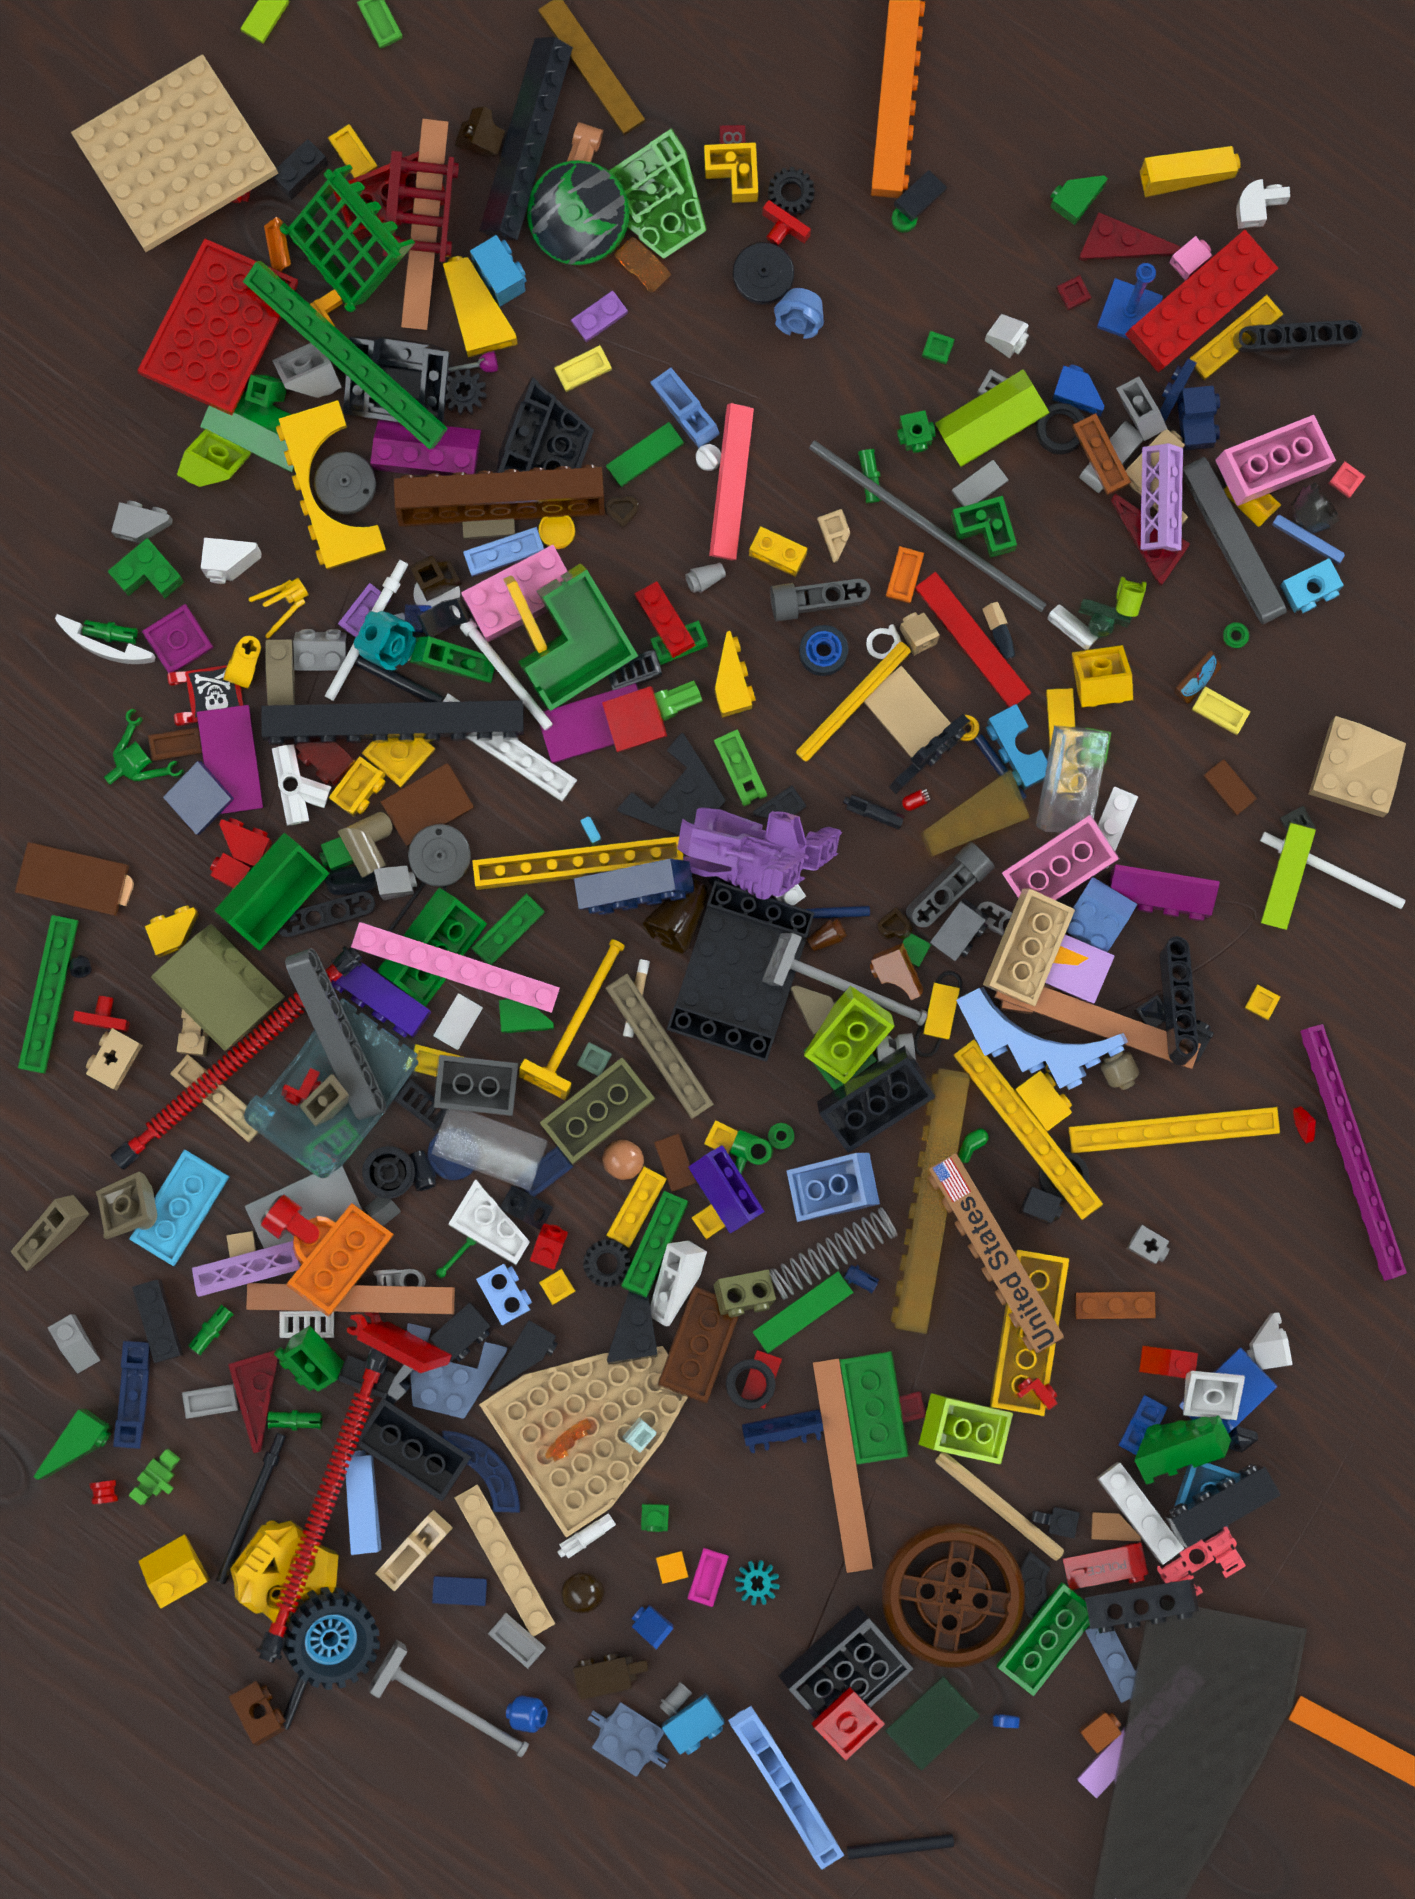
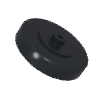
M759 242L749 245L739 253L734 262L733 282L735 288L744 299L758 305L776 303L784 297L793 285V262L788 253L776 244Z

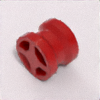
M116 1480L89 1483L90 1489L93 1491L92 1505L118 1501V1496L114 1491Z

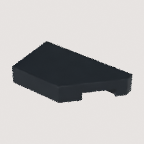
M791 785L752 813L756 817L768 819L769 813L772 811L796 815L807 806L793 785Z

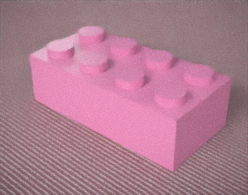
M1312 415L1228 448L1215 461L1236 505L1239 506L1324 472L1336 460L1315 416Z
M551 545L461 592L483 637L487 642H490L523 625L503 581L504 578L510 575L515 578L533 617L536 618L548 612L537 590L555 579L561 582L563 580L561 575L566 573L567 569L554 545Z
M1089 815L1002 872L1018 898L1022 889L1030 888L1057 901L1120 858L1093 817Z

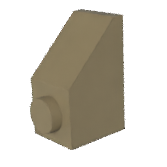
M795 985L790 990L813 1036H815L837 1001L833 1002L829 996Z
M332 1074L300 1105V1108L311 1122L317 1126L332 1119L348 1103L349 1094Z

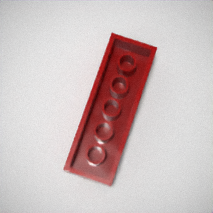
M1244 230L1132 326L1125 335L1159 373L1279 268L1250 234Z

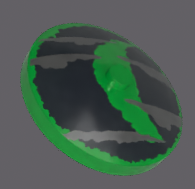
M567 161L546 171L535 184L528 202V223L536 243L553 259L571 265L591 264L610 255L622 241L629 222L628 199L619 180L606 168L588 161Z

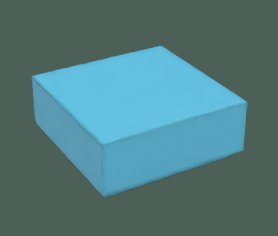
M588 816L580 820L592 846L601 843V836L591 817Z

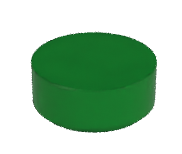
M896 208L892 214V225L899 232H909L915 228L918 217L911 222Z

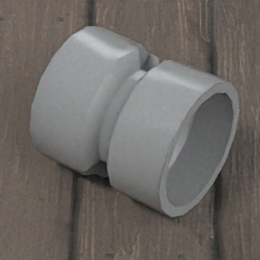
M912 1033L898 1034L896 1039H893L890 1035L886 1036L876 1048L877 1063L904 1045L915 1059Z

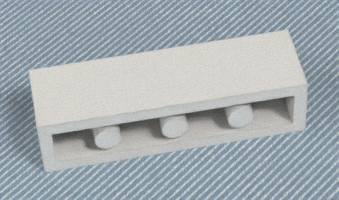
M1116 1462L1096 1477L1159 1563L1165 1564L1184 1549L1120 1462Z

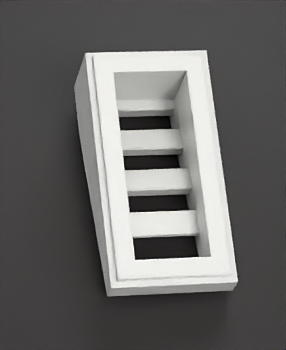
M280 1311V1338H291L299 1332V1317H304V1329L310 1325V1317H315L316 1333L321 1338H334V1312L328 1317L321 1311ZM288 1317H293V1333H288ZM321 1317H326V1332H321Z

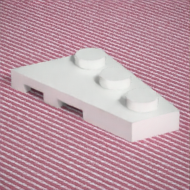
M475 1179L448 1225L514 1265H517L530 1241Z

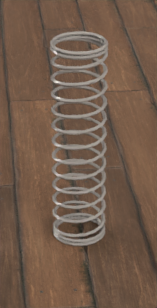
M882 1207L878 1208V1213L883 1223L875 1213H870L875 1230L866 1218H861L866 1235L858 1224L853 1222V1230L858 1241L849 1229L844 1227L843 1231L849 1246L835 1232V1239L840 1251L829 1238H826V1244L831 1256L820 1243H817V1249L822 1261L811 1248H808V1254L814 1268L802 1253H799V1259L805 1273L793 1258H790V1264L796 1278L788 1267L781 1263V1269L787 1283L775 1268L770 1269L769 1275L782 1299L785 1300L788 1296L776 1274L788 1291L794 1295L785 1269L797 1286L803 1290L794 1264L807 1282L812 1285L802 1258L816 1277L821 1280L811 1253L825 1272L830 1275L820 1247L834 1267L839 1269L829 1242L843 1262L848 1264L838 1237L853 1258L857 1259L847 1232L862 1253L866 1254L856 1227L871 1248L875 1249L864 1221L871 1228L880 1243L883 1244L884 1241L873 1216L880 1223L889 1238H895L898 1234Z

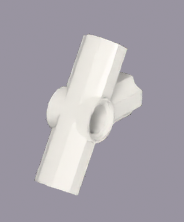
M294 744L272 748L287 826L309 822L306 802L325 808L331 786L300 776ZM290 778L298 782L297 788L292 792H288L283 788L284 782Z

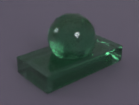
M1088 599L1082 600L1078 611L1079 613L1092 616L1089 621L1090 631L1093 635L1100 638L1109 636L1113 632L1115 624L1128 628L1132 619L1130 616L1117 612L1116 608Z

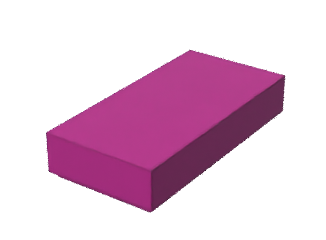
M703 1548L687 1599L713 1607L729 1557L728 1555Z

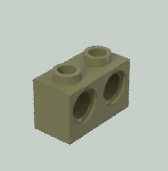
M769 1269L718 1279L714 1284V1290L720 1315L729 1314V1317H737L745 1314V1310L754 1309V1312L769 1310V1306L776 1301ZM752 1288H760L763 1291V1298L756 1297L752 1292ZM727 1292L735 1293L738 1296V1302L733 1303L729 1301Z

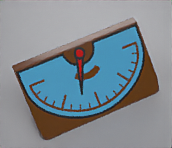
M1209 651L1175 688L1174 693L1186 704H1189L1221 669V664L1216 655Z

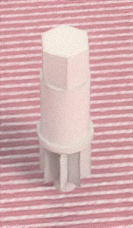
M608 1513L559 1544L561 1549L557 1552L561 1558L566 1555L569 1559L582 1549L587 1548V1545L604 1535L606 1531L616 1524Z

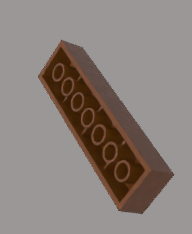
M585 465L582 468L575 469L561 466L555 470L532 468L530 471L521 472L516 469H508L503 473H493L492 471H480L478 474L456 472L450 476H441L435 473L428 474L426 477L403 475L400 478L394 479L395 510L399 527L504 519L527 520L542 519L543 517L605 515L602 467L595 465Z

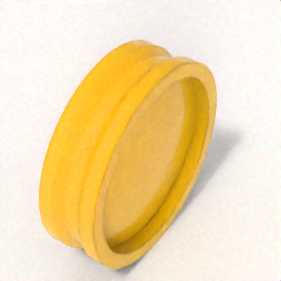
M569 516L543 517L539 524V535L542 542L548 547L554 545L555 549L567 547L575 536V527L572 519Z

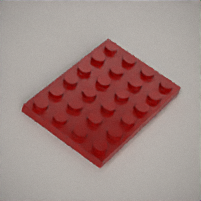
M204 239L137 370L138 374L232 416L249 383L250 375H253L281 319V316L243 282L257 261ZM268 267L295 291L298 279Z

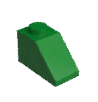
M1103 175L1068 180L1063 187L1059 184L1050 196L1053 199L1050 207L1076 225L1105 187L1108 178Z
M507 998L499 1000L502 1034L554 1030V1023L537 1008Z

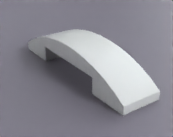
M59 614L55 617L58 624L69 637L81 647L97 656L126 664H147L154 662L156 659L153 653L132 644H128L124 653L82 635L83 626L81 623Z

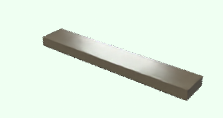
M626 974L605 988L689 1117L693 1119L714 1105L629 975Z

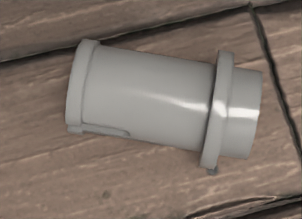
M679 1682L678 1686L665 1700L661 1699L662 1703L659 1707L670 1717L674 1713L677 1715L678 1712L676 1711L693 1693Z

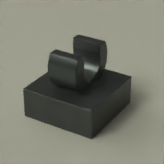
M1304 806L1279 819L1286 832L1290 822L1316 829Z

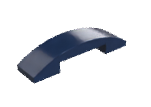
M123 1341L118 1418L115 1423L113 1447L141 1448L150 1366V1346L146 1342Z

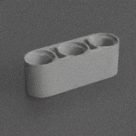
M1127 421L1109 439L1122 465L1126 463L1144 441L1139 431ZM1089 463L1079 478L1096 492L1100 493L1103 487L1091 463Z

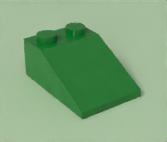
M78 1409L34 1475V1478L37 1480L48 1478L98 1447H104L112 1435L109 1432L112 1426L87 1409Z

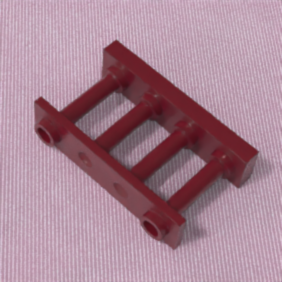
M392 151L386 222L393 221L399 226L405 223L442 227L441 243L414 240L415 244L410 250L440 253L439 262H445L446 257H451L452 241H447L452 179H458L459 163L454 162V157H449L448 164L409 161L406 157H402L403 152ZM413 171L447 175L446 191L405 187V184L400 183L401 173ZM404 197L445 201L444 216L403 213V210H398L399 199L404 200ZM396 230L392 234L399 243L407 241V239H400V236H396ZM383 249V256H388V253Z

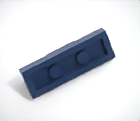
M819 1409L742 1424L745 1444L749 1446L751 1453H755L754 1446L756 1444L763 1443L766 1451L769 1450L770 1441L784 1442L800 1435L803 1443H807L806 1436L810 1433H815L817 1440H820V1431H824Z

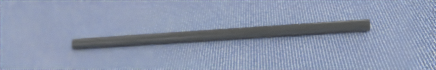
M815 440L809 447L811 451L1039 612L1043 611L1047 605L1045 602Z

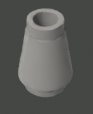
M721 563L690 569L689 573L685 574L687 584L693 593L697 591L701 593L726 577Z

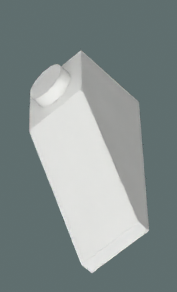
M690 1241L667 1244L650 1305L653 1319L664 1326H670L701 1275L707 1251Z

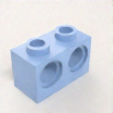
M502 1264L476 1279L502 1326L530 1311L528 1305L532 1301L526 1290L520 1291L515 1282L519 1278L512 1266L507 1268L505 1264ZM498 1274L504 1275L507 1279L506 1286L500 1290L495 1289L492 1285V1279ZM510 1297L517 1298L520 1303L519 1309L513 1313L508 1312L505 1308V1302Z

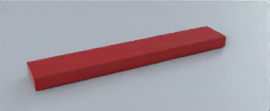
M936 571L915 587L918 594L1009 708L1019 704L1031 694V691Z

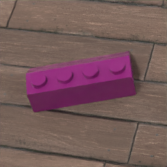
M378 419L373 439L371 466L373 470L422 476L433 473L440 474L441 476H450L456 472L476 474L481 430L446 426L448 429L435 448L428 449L401 423Z
M1115 865L1110 871L1108 886L1135 902L1138 906V911L1153 913V909L1162 910L1163 915L1178 917L1179 913L1189 915L1191 920L1204 921L1205 918H1209L1212 915L1220 881Z

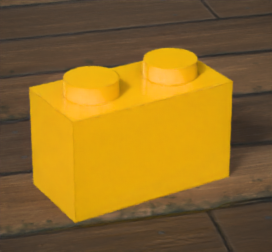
M1040 1070L1014 1091L1047 1132L1072 1113L1069 1109L1072 1104L1064 1094L1059 1096L1053 1088L1056 1086L1055 1081L1048 1073L1043 1074Z

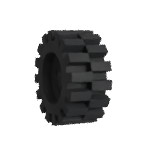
M790 167V170L783 168L780 173L777 171L774 174V178L770 180L768 199L793 217H797V214L800 213L802 215L806 209L809 210L814 199L813 180H810V175L808 173L804 174L800 168L798 171L794 170L795 167ZM793 183L799 186L801 196L797 200L788 201L783 198L781 190L786 184Z
M601 1240L594 1243L588 1248L583 1259L585 1274L594 1284L601 1287H614L622 1283L631 1266L627 1250L623 1245L613 1240ZM604 1253H610L617 1259V1268L610 1274H604L597 1268V1260Z

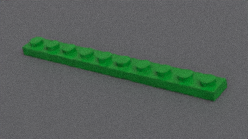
M262 261L255 262L243 282L428 449L435 448L448 428Z

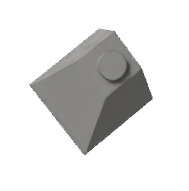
M311 343L272 360L287 389L319 398L331 395L337 389L342 388L330 360Z

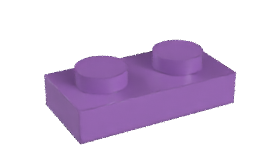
M611 291L571 319V323L587 343L628 314V310L614 291Z
M369 583L339 621L338 625L356 638L365 622L366 615L373 609L381 591Z

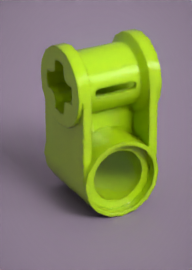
M1121 576L1116 594V611L1125 616H1138L1147 582L1140 584L1128 581L1125 577Z

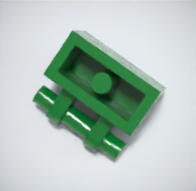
M310 1325L293 1335L285 1350L279 1347L274 1352V1355L280 1360L279 1364L284 1369L288 1368L295 1376V1381L300 1386L304 1385L309 1391L315 1389L318 1392L335 1382L344 1364V1361Z

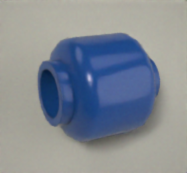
M521 1695L516 1697L513 1703H509L507 1706L506 1718L509 1719L511 1727L515 1730L535 1733L544 1727L547 1720V1708L544 1707L543 1702L538 1698Z

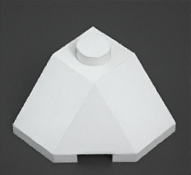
M1279 1312L1271 1313L1250 1342V1350L1246 1351L1262 1370L1293 1365L1286 1332L1282 1328L1279 1329L1278 1324L1282 1323Z

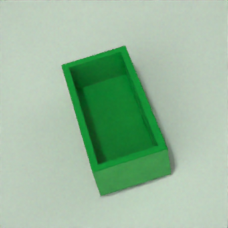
M283 833L214 911L260 951L329 875V872L286 833Z

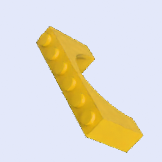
M337 400L280 418V425L276 426L280 441L285 440L288 450L284 451L288 466L293 465L296 475L292 476L296 491L301 490L304 500L300 501L304 516L309 515L312 525L308 526L312 541L317 539L320 547L319 550H316L319 564H325L328 570L385 552L386 548L378 525L353 527L341 524L331 519L319 508L311 492L309 474L315 453L327 438L347 428L339 401Z

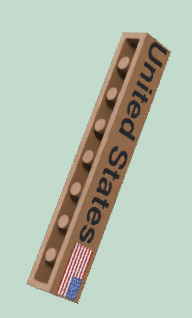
M955 1153L929 1168L932 1174L928 1176L930 1183L935 1191L940 1188L945 1198L941 1199L947 1212L951 1213L954 1211L958 1218V1221L954 1222L962 1236L967 1234L972 1243L968 1245L975 1259L980 1257L985 1264L981 1270L988 1282L995 1281L999 1289L994 1292L1001 1304L1007 1303L1012 1310L1008 1316L1015 1328L1022 1327L1026 1334L1022 1337V1340L1028 1350L1034 1349L1038 1354L1065 1338L958 1155Z

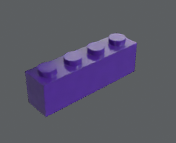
M363 963L360 968L357 966L347 976H341L336 982H331L333 988L338 992L342 993L343 990H346L352 994L350 1000L361 1008L366 1004L374 1011L371 1015L384 1023L386 1020H389L395 1025L393 1030L404 1038L407 1035L414 1038L431 1014L429 1009Z

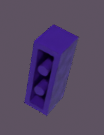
M723 1145L709 1152L688 1167L730 1234L765 1212Z

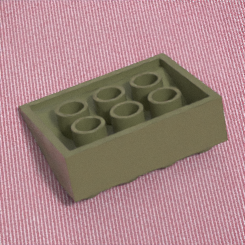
M212 924L195 935L151 976L224 1051L268 1018L270 1014H273L285 997Z

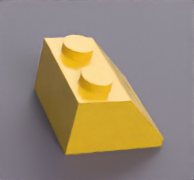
M1123 645L1072 652L1077 693L1082 707H1095L1102 704L1122 703L1133 700L1132 673Z
M185 1534L138 1561L146 1583L160 1609L211 1581Z

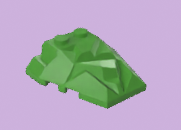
M672 128L609 170L623 186L628 199V228L663 259L707 231L686 150Z

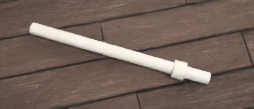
M401 560L398 561L391 576L387 577L382 585L384 589L371 611L379 612L384 610L392 594L396 593L401 585L399 581L408 567L407 563ZM354 643L325 694V697L332 701L336 698L359 656V651L354 648Z
M452 606L454 614L460 618L459 610ZM470 618L469 622L460 624V629L463 633L472 638L519 699L523 700V704L545 731L548 730L553 723L478 631V625Z
M1264 832L1260 841L1278 849V853L1281 854L1284 840ZM1310 853L1308 855L1307 864L1402 909L1406 901L1405 899Z

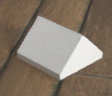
M1190 1371L1186 1374L1183 1414L1198 1417L1220 1416L1221 1419L1237 1420L1245 1377L1242 1375Z

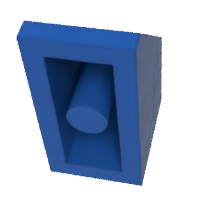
M1075 365L1063 366L1052 400L1059 403H1068L1079 410L1101 416L1104 404L1089 374L1083 372L1084 369Z
M650 1605L646 1609L641 1606L631 1618L635 1621L632 1628L655 1649L659 1647L673 1630L674 1626Z

